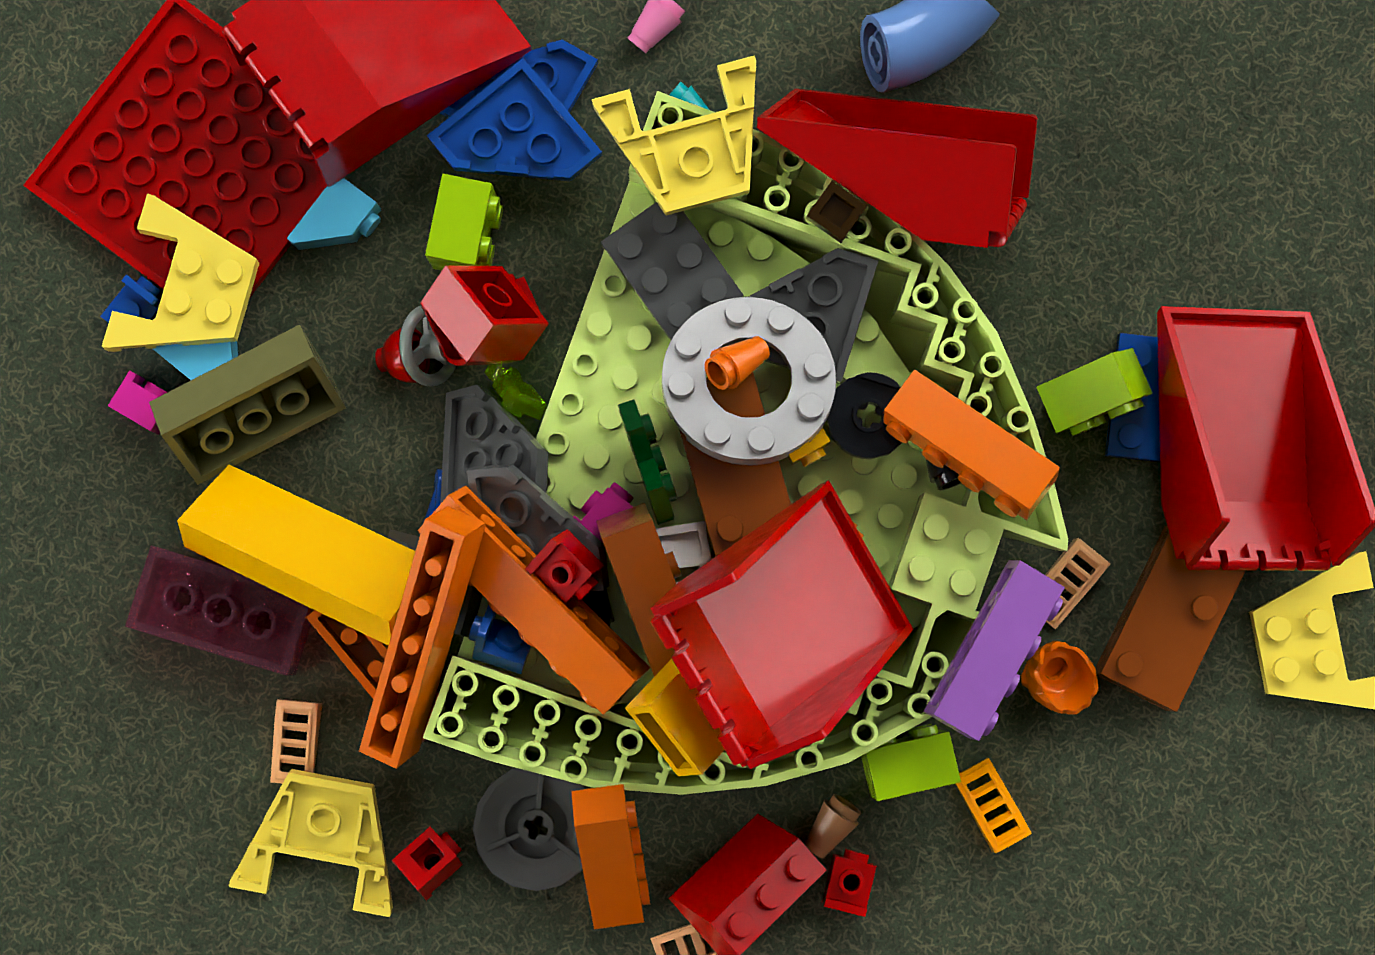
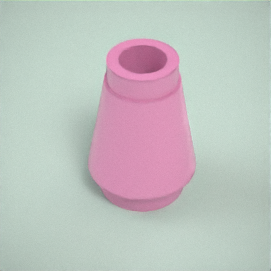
M648 0L631 34L627 38L644 53H647L650 48H653L682 23L680 17L685 11L673 0Z

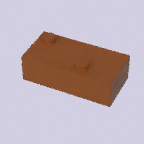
M753 372L735 389H718L710 382L708 377L706 378L707 387L713 400L726 412L740 417H761L765 415ZM679 429L715 556L791 505L779 461L761 465H739L724 462L694 447L686 440V436Z
M642 503L597 520L596 523L655 677L672 659L671 656L675 651L673 647L666 649L650 622L655 617L650 608L676 585L674 578L682 575L673 551L665 554L646 504Z
M1164 526L1095 667L1097 676L1166 711L1177 712L1245 571L1222 570L1221 566L1218 570H1188L1184 559H1176L1168 527Z

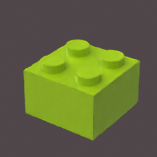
M442 173L425 253L433 269L442 271L445 265L492 266L495 245H491L492 228L499 230L503 214V205H500V197H497L492 183Z
M1133 348L1110 353L1036 387L1056 433L1070 429L1072 436L1107 423L1104 417L1107 413L1111 420L1143 407L1144 404L1141 399L1153 394Z
M932 723L915 726L908 730V737L899 739L895 737L862 755L861 758L870 797L876 801H881L961 782L950 732L938 729L937 724L932 725Z

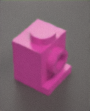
M129 370L108 406L159 435L160 431L149 402L167 392L149 381L143 388L141 385L145 379Z
M614 482L603 494L596 490L581 508V511L586 514L582 520L578 519L575 515L573 517L603 543L596 521L633 507L630 505V502L634 497Z

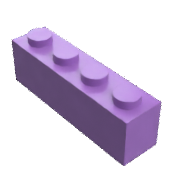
M1008 560L923 712L967 738L979 741L982 735L987 736L998 720L999 714L995 711L1003 697L1008 698L1019 683L1020 675L1017 672L1025 658L1029 660L1037 651L1041 643V637L1038 635L1046 620L1050 622L1059 612L1063 603L1060 595L1065 587L1021 560Z

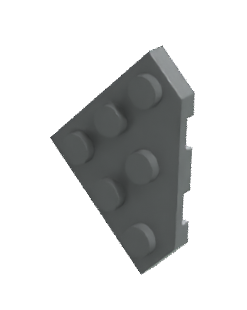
M837 248L809 265L770 283L769 286L748 297L763 298L784 304L809 320L825 339L834 360L836 383L841 384L879 260ZM769 347L770 356L765 362L789 368L781 355L772 347Z
M479 385L447 392L440 504L454 491L464 486L469 488L466 470L475 466L513 464L547 493L548 452L488 389Z
M513 464L475 466L466 470L469 489L536 555L552 538L568 529L605 565L594 576L599 583L592 591H604L610 587L604 543Z

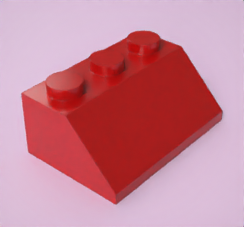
M756 814L668 899L718 955H741L827 870L798 837L763 816Z

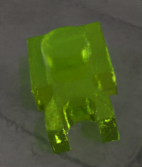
M491 364L486 368L484 373L494 382L492 386L503 399L501 405L508 412L517 417H522L523 414H526L538 420L542 418L548 405L532 385L523 382L521 374L516 368L510 366L507 370L501 364Z

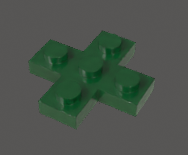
M634 399L618 404L627 438L657 524L660 525L674 520L675 516L670 502L677 500V494L669 472L660 474L661 471L667 470L659 445L650 446L657 443V436L649 413L640 416Z

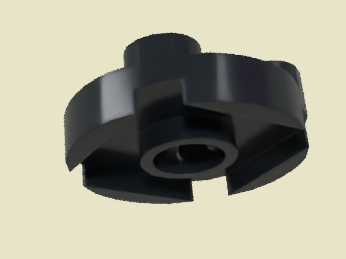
M872 372L856 375L839 385L835 390L832 408L826 420L829 435L833 442L845 453L860 459H875L887 456L901 445L902 442L891 436L886 430L887 425L883 423L884 409L901 388L900 385L888 376ZM868 404L874 405L876 407L875 414L881 416L880 423H872L870 428L862 426V419L857 417L858 409L865 410Z

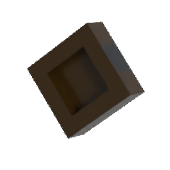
M831 181L808 213L806 219L842 243L867 208V205Z

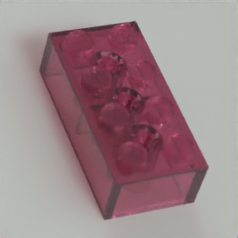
M151 545L125 627L286 676L296 675L311 627V623L306 617L314 609L227 567ZM189 590L188 595H191V602L180 609L182 603L177 602L178 593H186ZM228 601L230 603L228 607L232 609L230 617H225L221 622L220 618L222 615L216 614L217 606L226 605ZM268 613L270 615L269 620H272L271 629H265L263 634H261V627L256 626V619L258 617H265Z

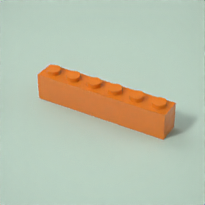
M467 486L449 494L431 515L449 506L486 522L468 585L474 586L487 599L489 607L496 614L505 617L518 630L521 639L529 646L535 647L549 661L550 667L556 674L567 678L580 691L582 699L589 706L598 709L604 715L623 698L651 667L583 600L580 601L575 596L565 604L535 573L531 575L525 568L537 555ZM423 525L418 529V532H419L420 534H421V530H422Z
M449 506L424 520L359 748V752L396 769L420 750L486 526V522Z

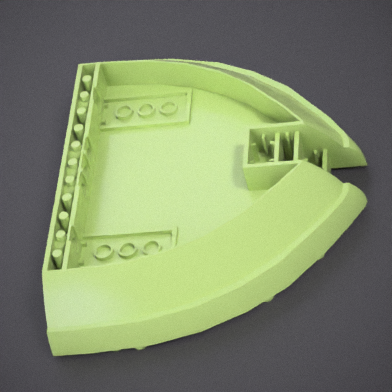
M657 91L643 131L715 112ZM753 129L749 193L684 211L744 297L769 286L770 283L809 265L837 248L879 260L841 384L856 375L872 372L892 378L901 387L915 369L1046 457L1034 416L998 332L950 266L924 240L768 135ZM631 164L628 170L629 183L610 235L656 203V200ZM831 181L867 205V208L842 243L806 219L808 213ZM605 249L536 440L548 452L546 494L570 515H575L578 519L582 520L586 514L581 511V508L596 490L603 494L615 482L634 497L630 505L634 507L642 503L646 504L655 528L705 521L679 428L674 420L670 418L663 400V361L671 340ZM764 361L753 371L766 415L775 411L787 399L791 389V371L789 368ZM633 399L636 402L640 416L649 413L657 436V443L650 446L659 445L667 470L661 471L660 474L669 472L677 494V500L670 502L675 516L674 520L660 525L657 524L619 413L618 404ZM868 404L865 410L858 409L857 417L862 419V426L870 428L872 423H880L881 416L875 414L876 407L874 405ZM826 422L823 425V429L831 441L828 446L823 448L826 456L806 467L803 466L801 461L791 465L788 457L779 460L791 504L828 480L830 481L851 520L858 525L856 529L864 535L862 537L864 543L914 630L827 737L752 769L748 765L744 767L741 764L733 765L724 750L703 775L677 776L625 709L654 678L651 668L617 704L603 715L598 709L592 708L582 699L580 691L567 678L556 674L550 667L549 661L535 647H531L522 674H518L472 659L475 641L469 640V637L465 636L458 655H452L423 738L492 762L592 788L624 784V790L679 795L768 786L847 764L932 717L923 711L979 614V611H976L1001 537L1024 541L1052 550L1068 551V535L1055 484L1051 486L1027 520L1019 515L1014 518L1002 512L994 504L996 499L983 490L977 493L962 483L946 490H938L936 483L930 482L926 458L921 453L923 449L911 441H908L906 444L902 443L887 456L875 459H860L845 453L830 438ZM707 529L709 548L712 560L716 556ZM605 550L610 585L607 588V593L615 620L610 623L611 629L650 666L609 556ZM699 566L680 568L682 576L674 578L675 581L680 582L699 569ZM482 595L477 615L484 617L488 602ZM496 614L495 619L510 623L505 617Z

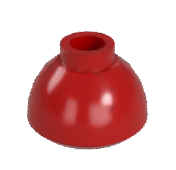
M399 328L386 339L383 347L376 350V365L381 372L388 371L392 377L402 382L417 383L407 373L402 363L399 347L402 328ZM416 328L412 338L413 351L419 346L422 337L421 332ZM430 358L425 359L418 366L425 373H428Z

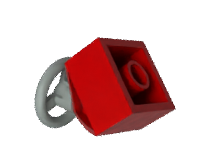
M445 265L420 302L421 305L413 309L405 319L399 340L400 355L407 373L413 380L428 387L438 386L449 379L456 366L503 364L523 360L549 323L503 266ZM423 318V335L419 346L413 351V333L416 325ZM435 358L443 364V367L435 374H427L418 366L425 359Z

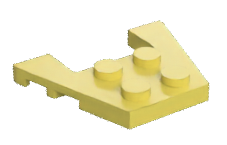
M755 55L717 65V72L727 109L642 131L630 89L592 99L595 112L666 216L749 193L755 99Z
M147 194L137 230L141 234L178 242L155 319L150 320L112 311L102 347L106 351L117 352L126 348L146 347L147 349H153L156 346L183 344V346L236 342L260 264L257 258L154 195Z
M1366 551L1353 554L1345 559L1340 566H1333L1328 571L1319 573L1315 577L1249 612L1265 694L1375 710V676L1356 680H1349L1347 677L1332 602L1334 595L1374 588Z
M291 769L267 811L255 837L248 846L237 870L234 872L229 882V887L266 894L269 890L275 853H284L357 867L359 869L353 910L390 917L393 904L375 785Z

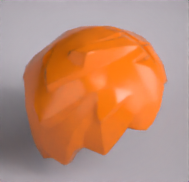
M1052 641L1039 647L1035 654L1027 661L1021 674V683L1024 687L1028 688L1034 700L1044 707L1061 714L1073 715L1080 713L1091 705L1092 698L1098 692L1097 673L1093 663L1082 650L1069 646L1065 642Z

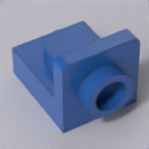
M126 274L121 280L126 285L100 316L108 323L112 311L153 320L156 317L161 301L157 298L161 290L142 275L135 281Z
M488 605L484 617L476 615L471 627L469 640L475 641L472 659L522 674L532 646H529L521 639L518 630L511 623L495 619L496 613Z

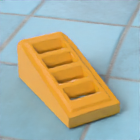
M989 758L959 773L961 782L955 783L992 852L998 853L1032 834ZM988 774L991 781L969 791L967 784ZM996 789L999 796L980 806L977 805L975 801L977 798ZM1003 804L1005 805L1006 812L989 821L986 820L984 817L986 813ZM1013 820L1015 827L997 837L992 830Z

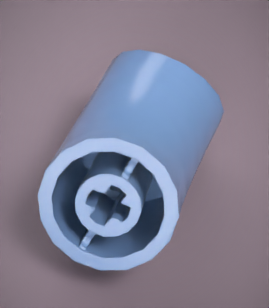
M903 0L888 9L866 15L860 30V47L866 74L872 86L878 92H887L929 77L948 66L973 46L987 32L1000 14L986 0Z

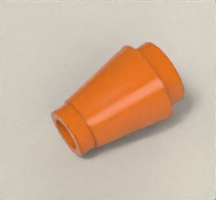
M754 336L751 339L713 350L710 358L705 361V372L708 379L718 389H735L769 358V347L764 339Z

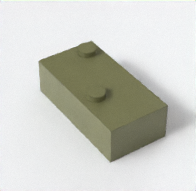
M301 325L268 340L149 402L162 438L197 485L220 474L228 465L235 466L346 409L331 373Z

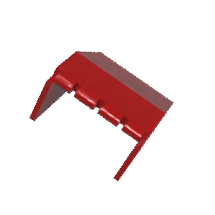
M250 0L233 11L234 20L221 28L222 34L239 66L247 64L264 88L275 85L269 91V95L288 121H293L304 114L293 124V127L308 148L313 151V158L328 187L337 183L532 50L531 45L496 0Z
M795 88L757 117V128L922 240L988 248V246L1002 247L1006 244L1027 209V202L1023 198H1028L1030 193L1038 122L1036 115Z
M1161 306L1157 312L1161 505L1176 559H1184L1188 570H1218L1221 566L1222 570L1255 571L1259 566L1262 571H1294L1296 567L1299 571H1328L1331 563L1332 566H1340L1375 528V506L1311 313L1301 311Z
M829 480L808 492L678 582L650 608L655 616L650 620L652 626L665 648L670 649L673 647L675 653L671 658L690 690L697 688L698 693L694 698L712 729L720 728L721 733L717 738L733 765L741 764L742 767L748 765L750 769L827 737L914 630Z

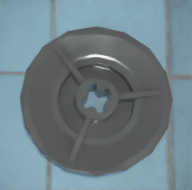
M519 768L511 769L493 781L477 804L473 825L478 854L491 873L512 887L533 891L561 886L580 873L583 868L574 827L571 791L585 789L583 785ZM537 815L544 818L543 825L548 828L547 834L539 833L536 838H532L529 836L530 828L525 826V821H533Z

